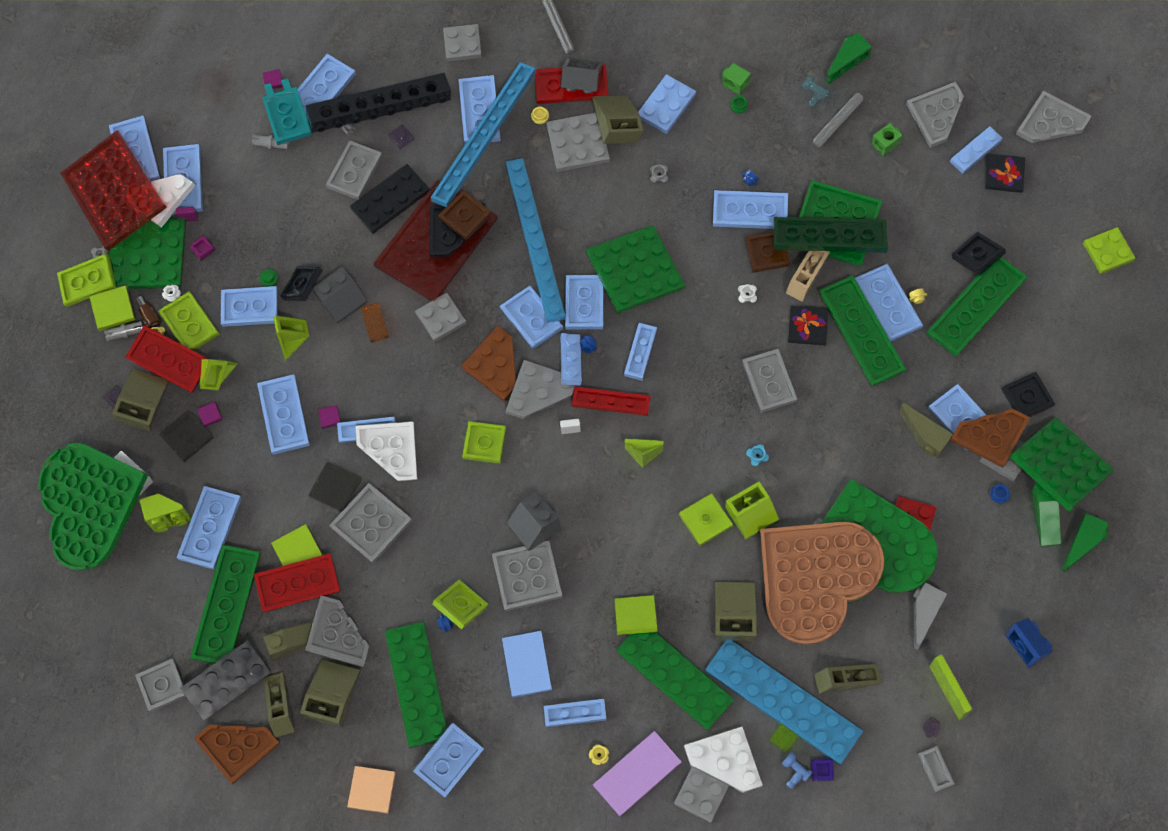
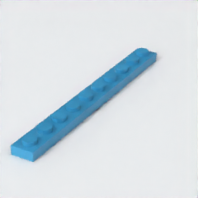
M521 62L518 64L432 194V202L447 207L452 202L536 74L535 67Z
M521 158L505 161L546 321L550 323L565 320L562 301L524 160Z

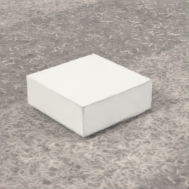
M579 419L560 421L562 434L581 432Z

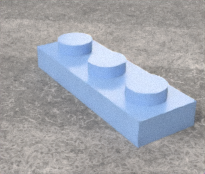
M989 126L952 157L950 163L964 174L1002 142L1003 138Z
M642 323L638 324L624 372L625 377L643 381L657 327Z
M561 333V384L580 386L582 382L580 335Z
M395 417L337 423L339 443L356 441V426L396 423Z
M604 699L544 706L546 728L607 720Z

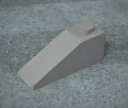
M926 582L923 588H917L913 596L916 598L914 603V648L916 650L920 647L947 593Z

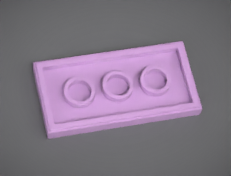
M654 731L597 780L593 787L617 815L621 817L682 762Z

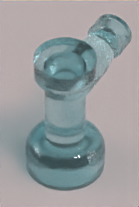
M810 75L802 85V88L805 90L812 89L815 91L812 99L808 102V105L814 107L820 98L825 99L830 92L829 89H824L814 83V78Z

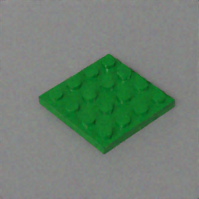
M811 180L799 217L877 219L882 200ZM830 251L828 258L861 267L866 252Z
M185 218L168 219L162 227L149 219L112 220L109 256L116 286L126 285L129 289L164 288L167 285H177L179 288H182L186 234Z
M653 225L586 250V254L618 314L685 289L686 285Z
M1057 417L1010 456L1017 465L1069 512L1114 471L1106 461Z

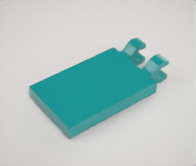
M288 78L281 80L284 91L274 93L271 83L264 85L267 96L262 97L277 145L312 135L297 87L291 88Z

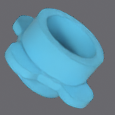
M761 444L748 449L746 452L753 466H758L759 463L769 460V455L766 454L764 446Z

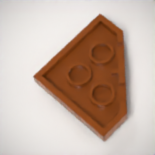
M497 326L461 365V369L504 402L512 394L516 383L513 340L510 334Z
M1008 409L1002 413L989 414L971 421L966 420L959 423L950 441L1004 468L1030 417L1014 409Z
M210 724L194 737L232 785L280 745L279 741L267 727L256 728Z

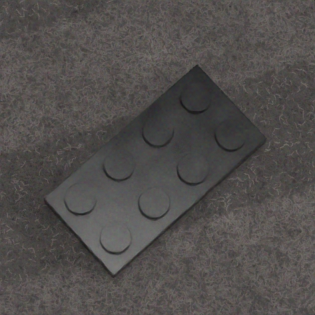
M406 164L353 203L350 208L369 231L374 234L430 192V188Z
M246 640L182 685L180 689L204 721L271 672L249 641Z

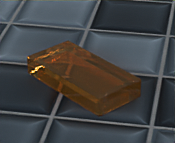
M379 303L361 307L371 343L389 338Z

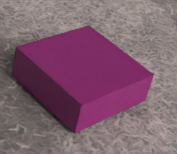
M280 69L262 73L265 85L271 83L272 89L283 87Z
M194 207L176 208L178 219L185 218L186 222L198 221V214Z
M204 235L189 246L200 261L215 251L214 246Z
M215 402L197 409L204 427L222 420Z
M337 405L318 409L323 429L337 426V423H341Z

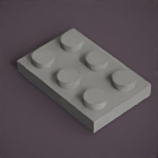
M349 140L326 183V187L359 200L383 157L382 152Z
M779 349L742 360L761 413L797 402V396Z

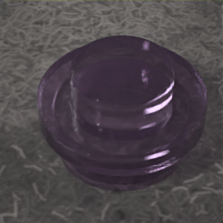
M930 717L929 720L924 722L923 731L926 737H936L940 731V721H937L934 717Z

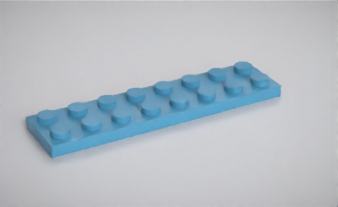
M732 640L724 642L705 669L707 674L822 754L833 759L838 765L842 764L863 733V730Z

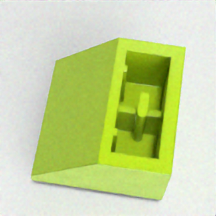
M760 482L726 500L725 509L746 540L759 533L760 529H765L779 521L773 503Z
M161 494L140 499L145 522L154 532L161 533L173 526L186 525L192 519L183 505Z

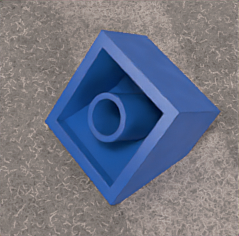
M1026 618L1012 625L1005 636L1028 668H1031L1048 657L1053 651L1050 642L1039 633L1040 630L1037 624Z

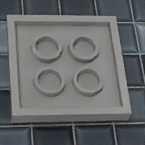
M596 113L546 122L556 172L610 162L607 145L603 144Z
M368 483L329 526L374 564L407 528L412 519Z
M549 540L542 542L530 551L523 546L492 554L505 612L563 598Z

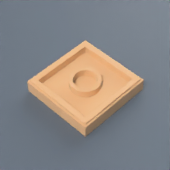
M355 766L347 807L389 814L396 772Z

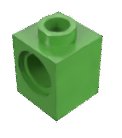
M732 63L722 73V85L741 95L750 83L751 73Z
M889 123L873 135L872 145L882 156H885L900 145L901 132L897 127Z

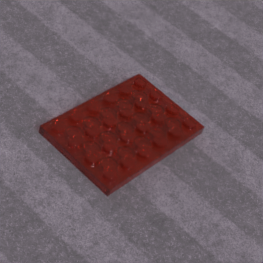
M118 130L60 173L107 251L111 250L167 208Z
M438 180L374 262V267L430 301H435L441 296L498 219V216L491 212V216L486 220V224L449 258H430V205H439L431 201L432 194L440 184Z

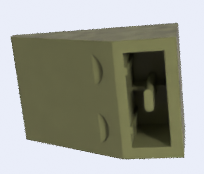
M593 96L603 144L638 143L643 133L640 115L628 96Z
M132 369L112 412L113 421L150 432L169 381Z
M715 582V641L755 642L757 636L755 583Z
M322 660L301 707L300 714L303 718L343 728L361 670Z

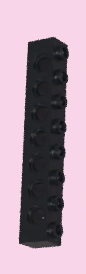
M445 73L305 105L306 116L312 133L323 132L327 129L357 124L369 119L374 120L381 116H391L402 111H411L419 107L445 103L451 100V89Z

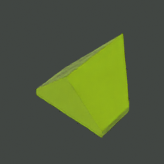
M274 316L276 333L286 361L310 337L307 322L304 319Z
M202 359L200 389L219 391L220 385L239 363Z
M625 439L626 451L642 468L663 452L664 441Z

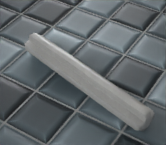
M542 0L565 53H572L574 51L573 44L553 0Z
M855 93L813 139L814 145L821 147L863 101V96L860 93Z

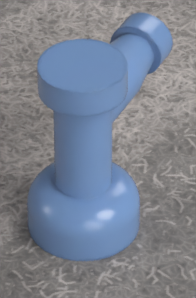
M791 752L781 763L784 767L791 766L796 771L791 780L786 783L790 789H793L801 779L805 782L813 773L796 761L797 756L794 752Z

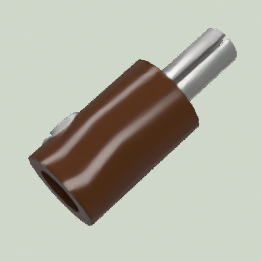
M142 296L137 297L136 300L140 305L138 311L146 326L149 328L158 327L161 321L152 305L146 303Z

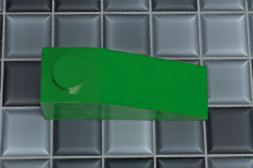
M859 33L853 36L850 35L844 40L828 71L826 80L828 85L870 57L872 46Z
M1036 483L1031 490L1040 546L1061 545L1059 502Z
M1087 513L1084 515L1061 571L1066 572L1097 547L1102 540H1106L1109 534V530H1107L1108 522Z

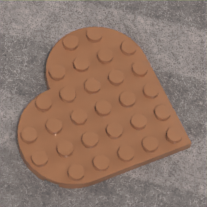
M834 522L760 529L768 617L775 630L782 637L793 643L813 645L831 638L844 623L847 614V602L855 601L868 595L877 586L882 577L884 555L881 545L874 535L858 524Z

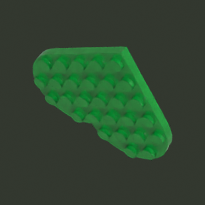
M70 443L66 447L54 451L46 460L41 470L38 491H41L42 505L47 512L54 516L50 528V540L53 543V554L62 565L80 571L91 570L104 563L114 551L149 474L81 443Z
M851 479L821 524L851 522L864 527L877 538L884 555V570L876 588L889 593L913 591L921 587L929 580L937 563L938 551L933 534L918 519ZM864 596L863 598H860V599H858V600L850 601V602H847V603L858 602V601L864 599L866 596Z

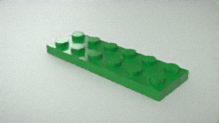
M1001 257L982 275H978L927 331L926 335L957 357L1025 282L1028 276Z
M853 275L819 290L823 302L871 387L906 372L903 362Z
M222 545L190 659L213 664L236 648L255 579L254 574L257 572L261 558L260 552Z
M420 622L387 630L385 634L409 748L437 742L447 729L425 623Z
M656 632L630 634L616 650L623 659L707 732L734 702L731 696Z

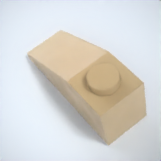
M808 251L791 279L786 294L803 302L830 251Z

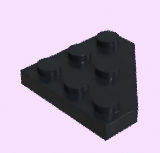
M430 205V258H449L467 241L439 219L438 215L446 208L442 205ZM486 221L469 238H471L483 225H485Z

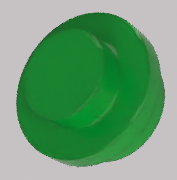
M736 96L731 100L730 108L735 113H744L748 109V101L743 96Z
M267 269L260 274L259 280L263 286L272 287L278 282V275L274 270Z

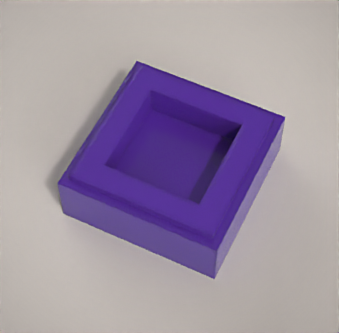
M833 759L811 761L813 782L834 781Z

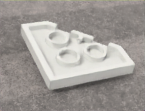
M178 174L132 186L122 201L150 221L162 227L196 185L183 175Z
M414 422L356 426L357 446L397 481L418 480Z
M743 727L684 745L691 767L734 787L742 793L763 786Z

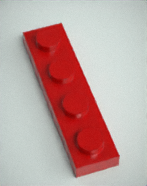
M584 387L574 388L572 407L648 416L650 396Z

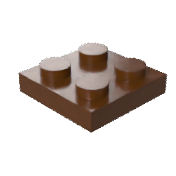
M463 190L438 216L442 222L467 240L491 216V211Z
M774 232L745 237L753 273L789 267L790 262L787 250H774Z

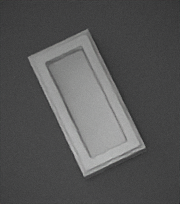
M938 746L918 753V757L935 793L955 785Z

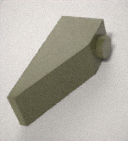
M903 403L899 413L920 447L924 449L927 455L938 458L950 442L953 434L906 403Z
M313 622L282 629L265 636L264 640L273 660L275 661L305 649Z
M877 664L827 667L814 674L819 694L836 693L882 684Z
M281 672L264 677L268 721L274 736L279 737L294 733V721L284 673Z

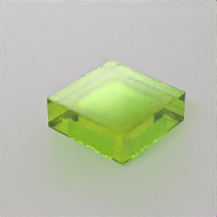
M781 724L769 741L787 753L798 735Z

